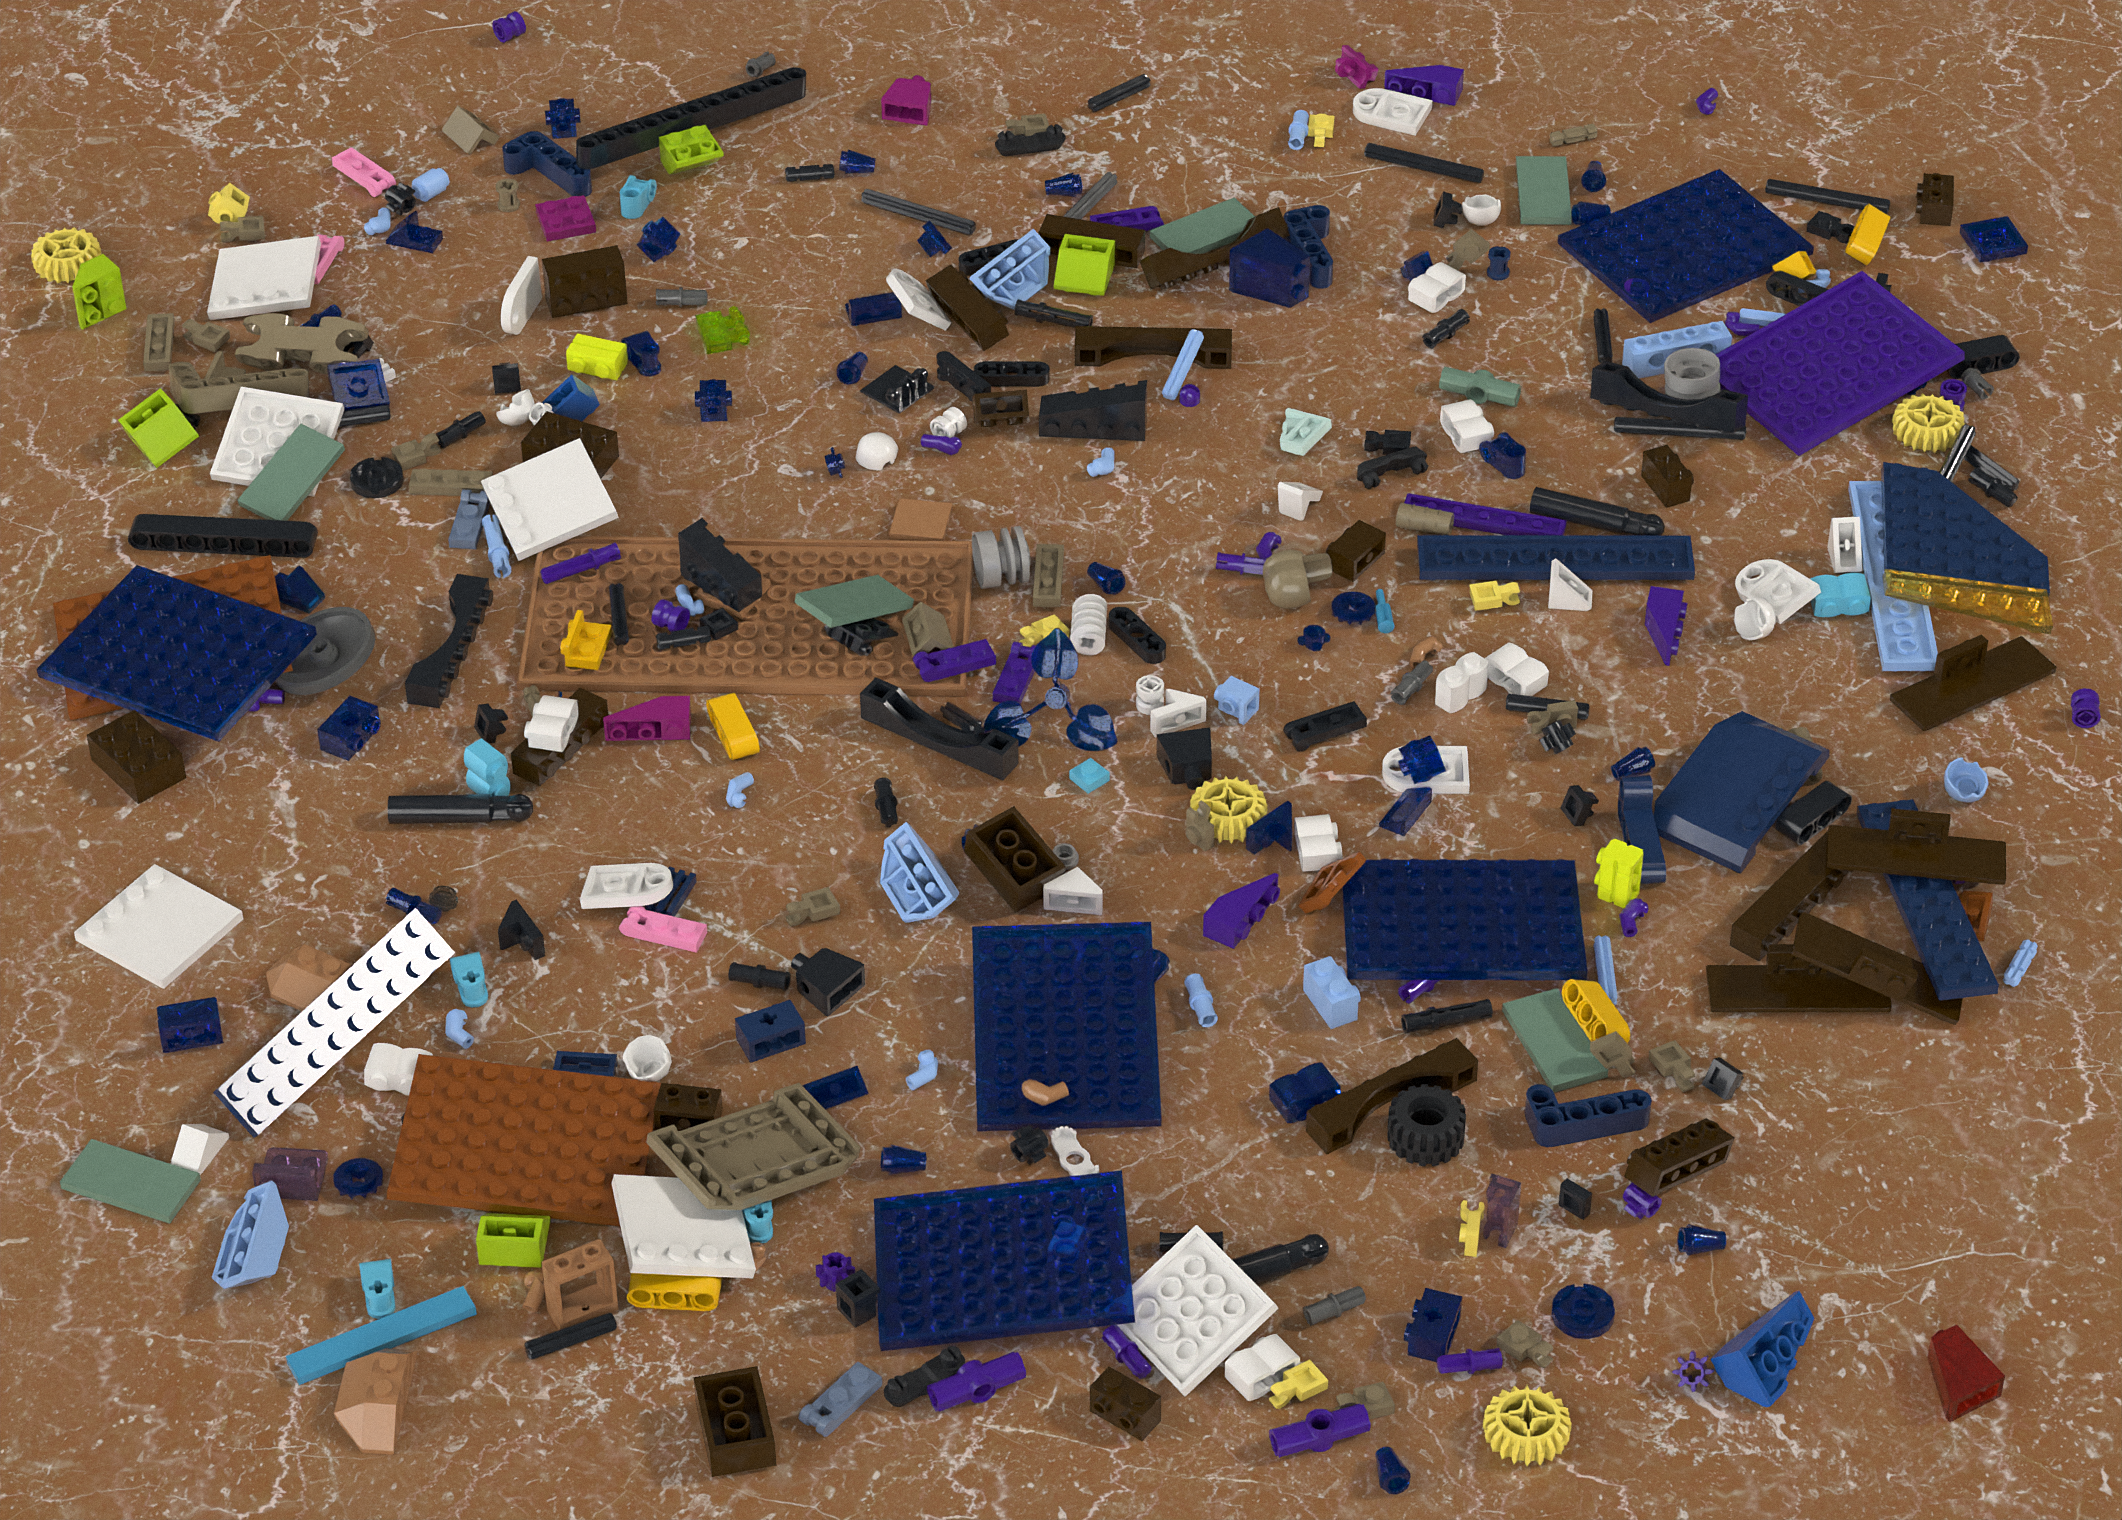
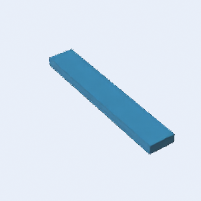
M461 1286L287 1355V1365L298 1385L344 1368L346 1363L384 1348H394L477 1314L476 1307L464 1286Z

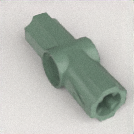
M1444 366L1439 380L1440 389L1463 394L1468 400L1471 399L1476 404H1482L1488 400L1516 407L1522 388L1520 384L1495 379L1492 373L1481 369L1475 373H1470Z

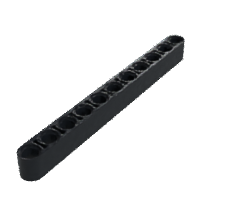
M788 68L582 136L576 140V165L581 169H594L659 147V137L702 125H706L708 130L800 100L806 96L807 73L802 68Z

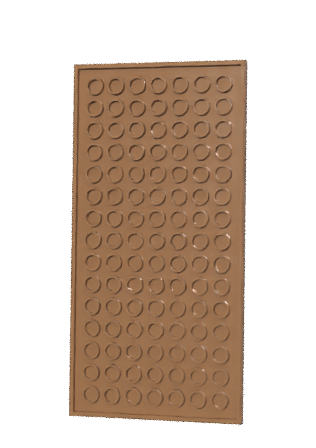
M575 536L538 552L536 556L517 678V690H523L525 687L534 685L539 691H577L579 688L587 691L860 695L870 682L877 677L899 687L907 696H966L967 672L931 682H925L919 673L920 669H917L913 662L914 656L911 652L902 618L921 601L944 615L954 647L969 643L974 565L972 541L724 538L726 541L723 545L733 555L738 552L762 577L770 579V588L743 619L731 615L738 622V630L716 641L711 637V641L700 644L699 641H696L695 645L676 648L671 645L670 649L663 650L657 647L656 635L667 632L669 635L671 632L668 630V627L660 628L652 624L651 618L655 605L661 599L672 602L675 607L682 606L675 592L676 587L680 584L688 586L693 601H695L694 594L700 589V587L681 576L678 537ZM616 543L620 550L621 559L601 565L597 570L591 568L545 584L541 578V569L586 554L591 548L596 550ZM874 575L881 576L914 599L913 607L910 609L874 617L876 620L889 624V628L899 634L895 637L872 641L870 645L872 646V651L868 656H860L852 651L851 648H847L845 645L829 637L824 630L826 624L795 603L796 593ZM612 583H621L624 586L629 642L626 645L621 644L617 646L614 643L609 586ZM704 605V613L701 615L696 614L695 617L690 616L685 629L693 628L697 630V627H700L699 619L716 611V609ZM577 610H583L584 622L607 624L612 627V635L598 670L565 666V656L560 652L561 641L563 638H567L568 623L570 619H574ZM935 646L928 654L941 651L942 649Z

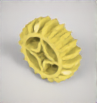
M64 227L60 231L54 229L53 233H45V237H39L38 242L33 244V250H31L32 263L36 273H39L41 278H47L48 282L56 280L57 284L61 281L69 283L71 280H75L82 263L101 255V248L97 238L93 237L92 233H86L85 229L77 231L75 227L71 230H67Z
M1923 393L1920 397L1912 395L1910 399H1903L1902 403L1897 404L1892 418L1893 434L1897 435V441H1904V446H1912L1913 451L1921 449L1924 453L1926 450H1931L1933 453H1936L1937 450L1945 452L1947 447L1951 448L1961 427L1965 424L1964 413L1960 411V406L1953 405V400L1946 401L1943 396L1938 398L1934 397L1933 394L1925 396Z
M1225 775L1223 780H1218L1214 777L1212 783L1204 781L1202 787H1197L1190 800V807L1195 811L1198 810L1199 801L1201 800L1210 807L1209 822L1214 825V838H1218L1219 843L1223 840H1229L1232 844L1235 839L1243 842L1245 836L1253 838L1255 832H1261V828L1267 819L1268 805L1264 793L1258 790L1257 785H1250L1248 779L1239 781L1238 777L1232 780L1228 779Z
M1526 1385L1523 1390H1519L1516 1386H1513L1511 1393L1502 1389L1499 1397L1493 1396L1490 1405H1487V1409H1485L1483 1429L1486 1443H1491L1492 1452L1500 1451L1502 1460L1511 1457L1513 1464L1521 1460L1525 1462L1526 1466L1531 1461H1536L1541 1465L1544 1458L1552 1461L1555 1454H1562L1564 1446L1569 1442L1572 1423L1570 1422L1568 1408L1563 1407L1562 1399H1554L1552 1391L1544 1394L1541 1387H1538L1536 1390H1530L1528 1385Z

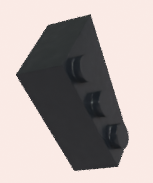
M701 518L678 533L681 576L702 588L704 592L716 597L723 604L740 612L762 597L761 575L738 552L733 555L723 545L726 540L720 535L715 537L706 528L708 523Z

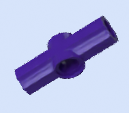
M1011 1352L983 1364L979 1360H972L962 1365L957 1374L927 1385V1394L934 1410L939 1412L968 1400H972L974 1403H982L989 1400L995 1394L996 1389L1026 1378V1369L1018 1352Z
M1360 1403L1332 1412L1326 1409H1314L1307 1414L1305 1420L1269 1430V1438L1275 1456H1279V1458L1307 1449L1315 1452H1325L1333 1446L1334 1441L1370 1431L1371 1423L1364 1404L1361 1405Z

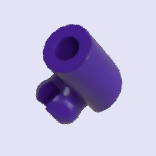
M1728 312L1726 314L1725 326L1738 336H1749L1759 330L1760 324L1740 322V314L1738 312Z
M262 689L247 693L244 697V708L247 711L256 712L260 709L259 703L284 704L285 691Z

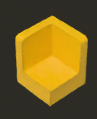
M1798 251L1772 266L1775 272L1783 271L1801 279H1810L1816 275V270L1806 251Z

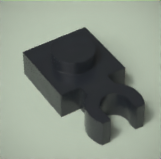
M1818 211L1807 223L1806 232L1830 240L1833 236L1839 242L1847 244L1854 226L1851 224H1841L1842 219L1829 213Z
M1385 430L1384 434H1379L1376 431H1366L1364 450L1374 452L1380 449L1383 450V455H1388L1410 448L1411 431Z

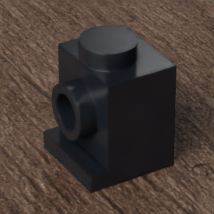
M862 1269L836 1283L837 1309L855 1328L876 1317V1295L880 1293L879 1286Z

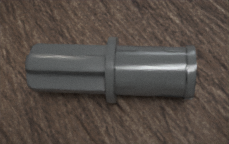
M683 287L674 290L656 289V305H679L680 308H683V305H706L708 293L706 290H683Z
M1423 660L1411 672L1405 673L1400 684L1390 693L1392 700L1399 705L1405 704L1413 693L1421 690L1422 683L1433 672V666L1428 661Z
M1360 1286L1336 1295L1330 1293L1327 1295V1298L1304 1306L1303 1314L1307 1323L1312 1326L1333 1316L1336 1318L1341 1317L1342 1312L1364 1304L1366 1295Z

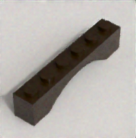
M1277 207L1247 220L1242 232L1235 241L1221 251L1209 254H1192L1170 247L1149 255L1139 262L1150 290L1160 287L1162 291L1174 286V281L1181 278L1182 282H1186L1196 278V272L1201 270L1204 271V274L1219 269L1217 264L1225 262L1226 266L1240 261L1239 256L1247 254L1249 258L1261 253L1262 247L1268 246L1270 250L1283 245L1282 240L1290 236L1280 208Z
M1075 326V366L1101 367L1109 362L1136 355L1155 354L1178 358L1189 332L1194 329L1201 331L1204 339L1193 363L1206 369H1231L1232 329Z
M1458 1038L1442 1043L1435 1049L1415 1056L1398 1067H1393L1371 1080L1364 1081L1355 1088L1341 1092L1336 1097L1313 1106L1307 1110L1306 1132L1326 1154H1329L1352 1143L1356 1131L1363 1121L1376 1109L1392 1101L1394 1097H1398L1399 1092L1402 1090L1408 1091V1087L1415 1085L1418 1088L1421 1087V1084H1428V1087L1436 1085L1441 1086V1090L1448 1089L1453 1093L1477 1081L1478 1059Z

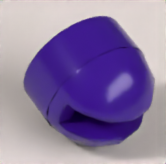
M1193 384L1184 385L1179 393V402L1186 407L1198 405L1200 403L1199 388Z

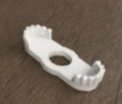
M1068 1126L1056 1128L1052 1132L1051 1143L1054 1151L1060 1158L1061 1166L1069 1172L1077 1184L1087 1186L1095 1183L1099 1174V1165L1094 1166L1092 1164L1089 1152L1083 1149L1076 1139L1077 1132ZM1072 1154H1078L1084 1160L1080 1164L1073 1165L1068 1163L1066 1158Z

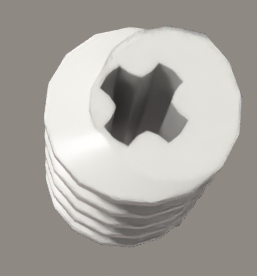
M1086 594L1080 596L1072 606L1070 643L1078 653L1083 655H1096L1105 647L1107 602L1099 595Z

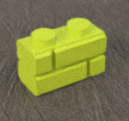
M577 333L573 343L569 345L566 351L567 368L576 373L618 380L628 363L627 345Z
M1618 839L1611 840L1606 848L1602 847L1596 858V863L1600 864V869L1594 879V884L1598 885L1597 896L1599 899L1609 903L1614 902V905L1625 908L1630 900L1637 898L1640 891L1643 849L1633 845L1627 846V843Z

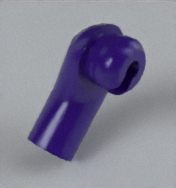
M1709 88L1696 99L1699 111L1704 115L1712 114L1716 108V103H1711L1718 97V92L1714 88Z
M924 434L921 437V445L923 447L934 448L948 455L957 454L962 447V442L958 437L949 438L947 436Z
M1268 532L1263 535L1256 547L1259 558L1267 559L1273 555L1271 549L1279 548L1277 543L1281 544L1282 540L1275 532Z
M1640 898L1630 900L1619 915L1622 931L1626 937H1633L1638 932L1635 918L1637 916L1644 917V913H1648V904Z

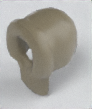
M1286 550L1271 555L1263 565V578L1268 598L1272 604L1283 609L1298 608L1311 602L1308 584L1327 579L1332 575L1331 559L1327 553L1303 555L1298 550Z

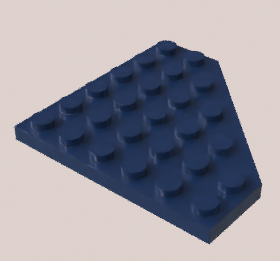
M1883 462L1881 468L1884 575L2037 600H2048L2050 584L2047 556L1937 470Z

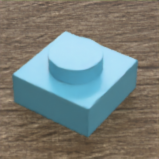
M1089 758L1069 771V779L1089 794L1110 781V772L1092 758Z

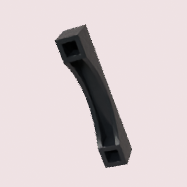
M1603 361L1592 369L1590 398L1599 400L1601 404H1616L1623 406L1624 409L1629 411L1641 410L1655 417L1666 416L1675 422L1695 423V426L1699 428L1711 427L1719 429L1724 434H1733L1746 425L1748 395L1724 389L1715 395L1702 399H1680L1662 394L1649 387L1628 366Z
M463 574L456 575L448 591L451 613L456 620L453 631L437 651L413 665L405 681L407 704L440 709L444 698L449 697L451 683L459 675V666L467 658L470 643L475 641L478 625L483 624L486 608L492 605L493 591L489 587V578Z
M877 677L860 693L861 718L1002 781L1019 764L1017 738L996 729L984 731V733H979L978 737H973L962 729L952 727L935 719L918 707L899 687Z

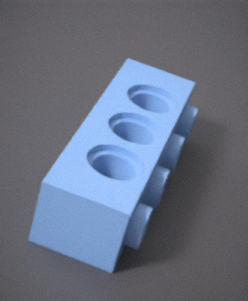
M1723 321L1625 339L1622 365L1628 366L1639 379L1664 374L1665 360L1673 352L1686 348H1700L1716 355L1731 346L1732 335Z

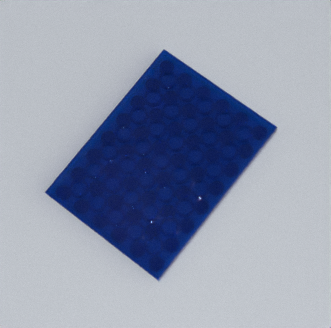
M1721 169L1558 235V244L1649 323L1774 271L1773 265L1798 251H1806L1807 255L1810 256L1814 250V246ZM1629 279H1633L1629 291H1627L1624 284Z
M136 565L36 670L38 676L42 679L129 710L135 709L138 713L220 742L318 634L316 627Z
M1366 860L1342 887L1346 974L1348 980H1587L1588 970L1575 860Z
M1151 922L972 926L977 1131H1014L1031 1125L1032 1129L1038 1127L1041 1130L1060 1128V1126H1068L1073 1129L1162 1126ZM1031 1079L1051 1087L1063 1081L1068 1088L1069 1095L1042 1106L1024 1096L1022 1084L1026 1080Z
M1122 1170L874 1199L877 1285L880 1288V1293L877 1294L878 1328L881 1351L1135 1323Z

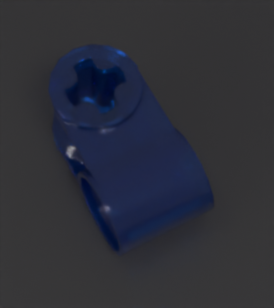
M648 331L621 339V343L627 345L628 360L631 361L641 375L655 376L661 372V363L658 361L660 347Z
M1502 432L1497 438L1480 443L1479 450L1483 460L1491 464L1503 476L1510 479H1518L1525 475L1526 448L1511 438L1508 433Z

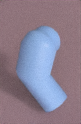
M380 208L378 216L369 219V222L365 223V232L368 235H374L375 233L388 231L391 225L390 210L388 208Z
M1818 269L1816 271V278L1806 281L1826 288L1831 282V278H1829L1830 271L1828 269ZM1798 288V293H1805L1804 290Z
M1104 448L1101 451V458L1094 459L1093 463L1087 465V471L1090 476L1096 477L1098 474L1107 475L1113 471L1114 450L1112 448Z
M684 584L678 585L675 589L677 599L683 607L689 609L690 616L695 617L696 614H703V601L700 599L693 601L688 586Z
M745 772L729 781L726 801L729 806L742 808L746 802L743 800L746 799V796L741 792L754 782V778L749 772Z
M453 1009L446 1016L445 1033L447 1037L464 1049H467L474 1042V1037L463 1029V1025L466 1024L463 1019H467V1014L463 1010Z
M924 1050L918 1054V1060L920 1061L918 1071L906 1077V1083L911 1090L923 1086L936 1077L938 1059L934 1057L933 1051Z

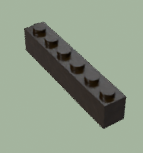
M1828 831L1732 924L1729 946L1760 961L1767 954L1768 944H1778L1784 936L1788 937L1798 923L1800 914L1802 912L1810 914L1811 909L1816 904L1820 905L1832 888H1837L1841 884L1843 877L1848 872L1854 871L1827 867Z

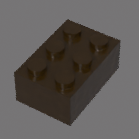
M618 245L542 259L545 299L552 318L628 304L625 266Z
M546 411L521 441L523 462H526L580 438L601 480L619 457L617 432Z
M135 709L87 734L91 760L138 804L186 779L182 753Z
M1015 806L967 831L964 848L965 854L1015 913L1042 899L1044 884L1065 874L1066 866Z
M758 1366L693 1377L695 1402L712 1477L777 1466L775 1440Z

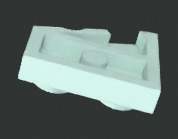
M1287 408L1285 411L1286 421L1283 422V433L1280 437L1281 450L1304 456L1332 428L1331 419Z

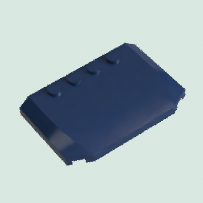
M1743 711L1715 724L1655 801L1654 819L1659 837L1741 874L1755 856L1758 843L1810 775L1815 776L1828 760L1829 749Z

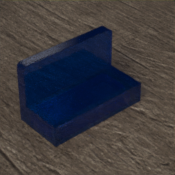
M894 292L850 299L845 304V310L851 326L902 318L901 302Z

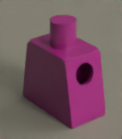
M919 75L913 76L912 79L897 78L881 99L882 119L927 126L932 101L931 83L926 82Z

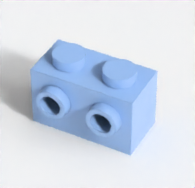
M1331 956L1304 965L1303 991L1330 1029L1356 1021L1358 1019V1002L1361 1001L1360 993L1355 985L1350 984L1342 966H1338Z

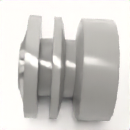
M1686 348L1673 352L1666 358L1664 363L1665 395L1689 400L1702 399L1720 392L1719 358L1714 353L1700 348Z
M1020 526L1011 527L1010 534L1007 528H1001L999 541L996 540L992 530L972 533L973 562L981 589L1000 586L1002 573L1005 574L1009 584H1015L1016 575L1020 583L1029 582L1030 553Z

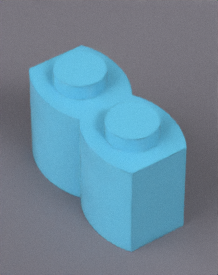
M1846 573L1838 577L1819 575L1810 578L1819 584L1821 593L1811 600L1814 616L1834 617L1840 614L1860 615L1869 612L1871 596L1864 574Z
M482 738L466 747L464 751V764L468 768L466 774L467 786L476 794L509 796L510 781L506 776L508 770L506 757Z

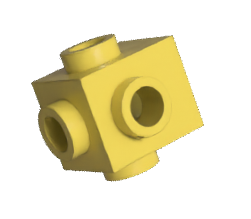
M229 183L220 192L216 191L210 197L208 216L218 224L222 221L238 222V217H245L250 197Z

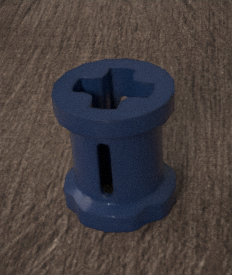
M1495 246L1489 250L1490 266L1487 268V276L1489 278L1499 281L1509 277L1508 261L1510 260L1511 251L1508 248Z

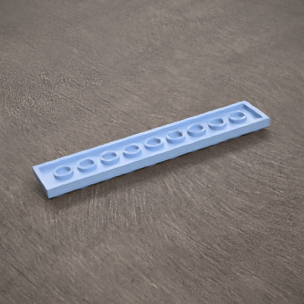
M1849 481L1848 490L1853 517H1860L1862 565L1871 596L1870 608L1882 671H1934L1938 651L1924 581L1884 575L1881 481Z

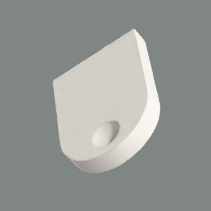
M1367 89L1355 96L1353 100V114L1363 123L1416 136L1432 109L1433 100L1387 89Z
M528 256L505 293L501 309V326L505 333L518 335L542 299L537 257Z
M893 269L889 273L886 281L907 312L946 331L951 321L927 288L902 270Z
M1773 559L1759 560L1747 565L1739 572L1735 581L1738 595L1742 601L1746 602L1747 598L1753 597L1765 598L1773 606L1776 622L1779 624L1821 593L1819 584L1783 562ZM1759 575L1756 578L1750 579L1752 576Z
M1402 746L1395 748L1387 753L1383 759V779L1391 788L1404 793L1469 794L1467 746ZM1391 768H1401L1402 770L1393 771Z
M657 863L591 866L580 897L582 909L632 907L656 903L672 891L673 881L671 872L666 866Z

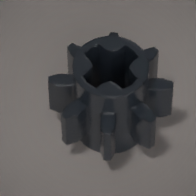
M401 182L398 185H392L385 194V199L389 202L386 208L402 216L403 212H410L416 204V199L412 196L415 190Z
M1559 719L1541 729L1544 736L1539 741L1545 751L1552 749L1555 754H1558L1574 744L1571 737L1576 733L1570 722L1563 725Z
M1031 1125L1023 1126L1012 1133L1016 1140L1010 1143V1148L1018 1161H1027L1030 1165L1046 1157L1043 1150L1049 1146V1142L1045 1133L1040 1128L1035 1127L1032 1129Z

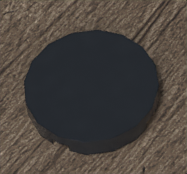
M374 457L362 460L350 472L352 489L356 494L365 498L376 499L392 495L402 487L404 482L402 467L396 461L387 457H381V460H374Z

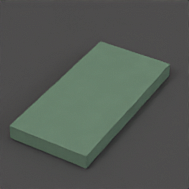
M1516 156L1520 224L1570 225L1572 216L1566 156Z
M1234 197L1150 230V238L1162 250L1171 247L1181 252L1204 254L1234 242L1242 232L1247 220L1255 216Z
M300 423L238 498L239 506L267 520L288 521L345 451L344 444Z
M874 575L796 593L795 603L832 628L910 609L913 607L914 599L881 576Z
M1558 988L1502 1004V1012L1546 1084L1554 1093L1608 1077V1068L1606 1069L1590 1052L1591 1041L1565 1005Z
M91 1139L63 1176L60 1185L61 1189L170 1224L201 1179L198 1172Z

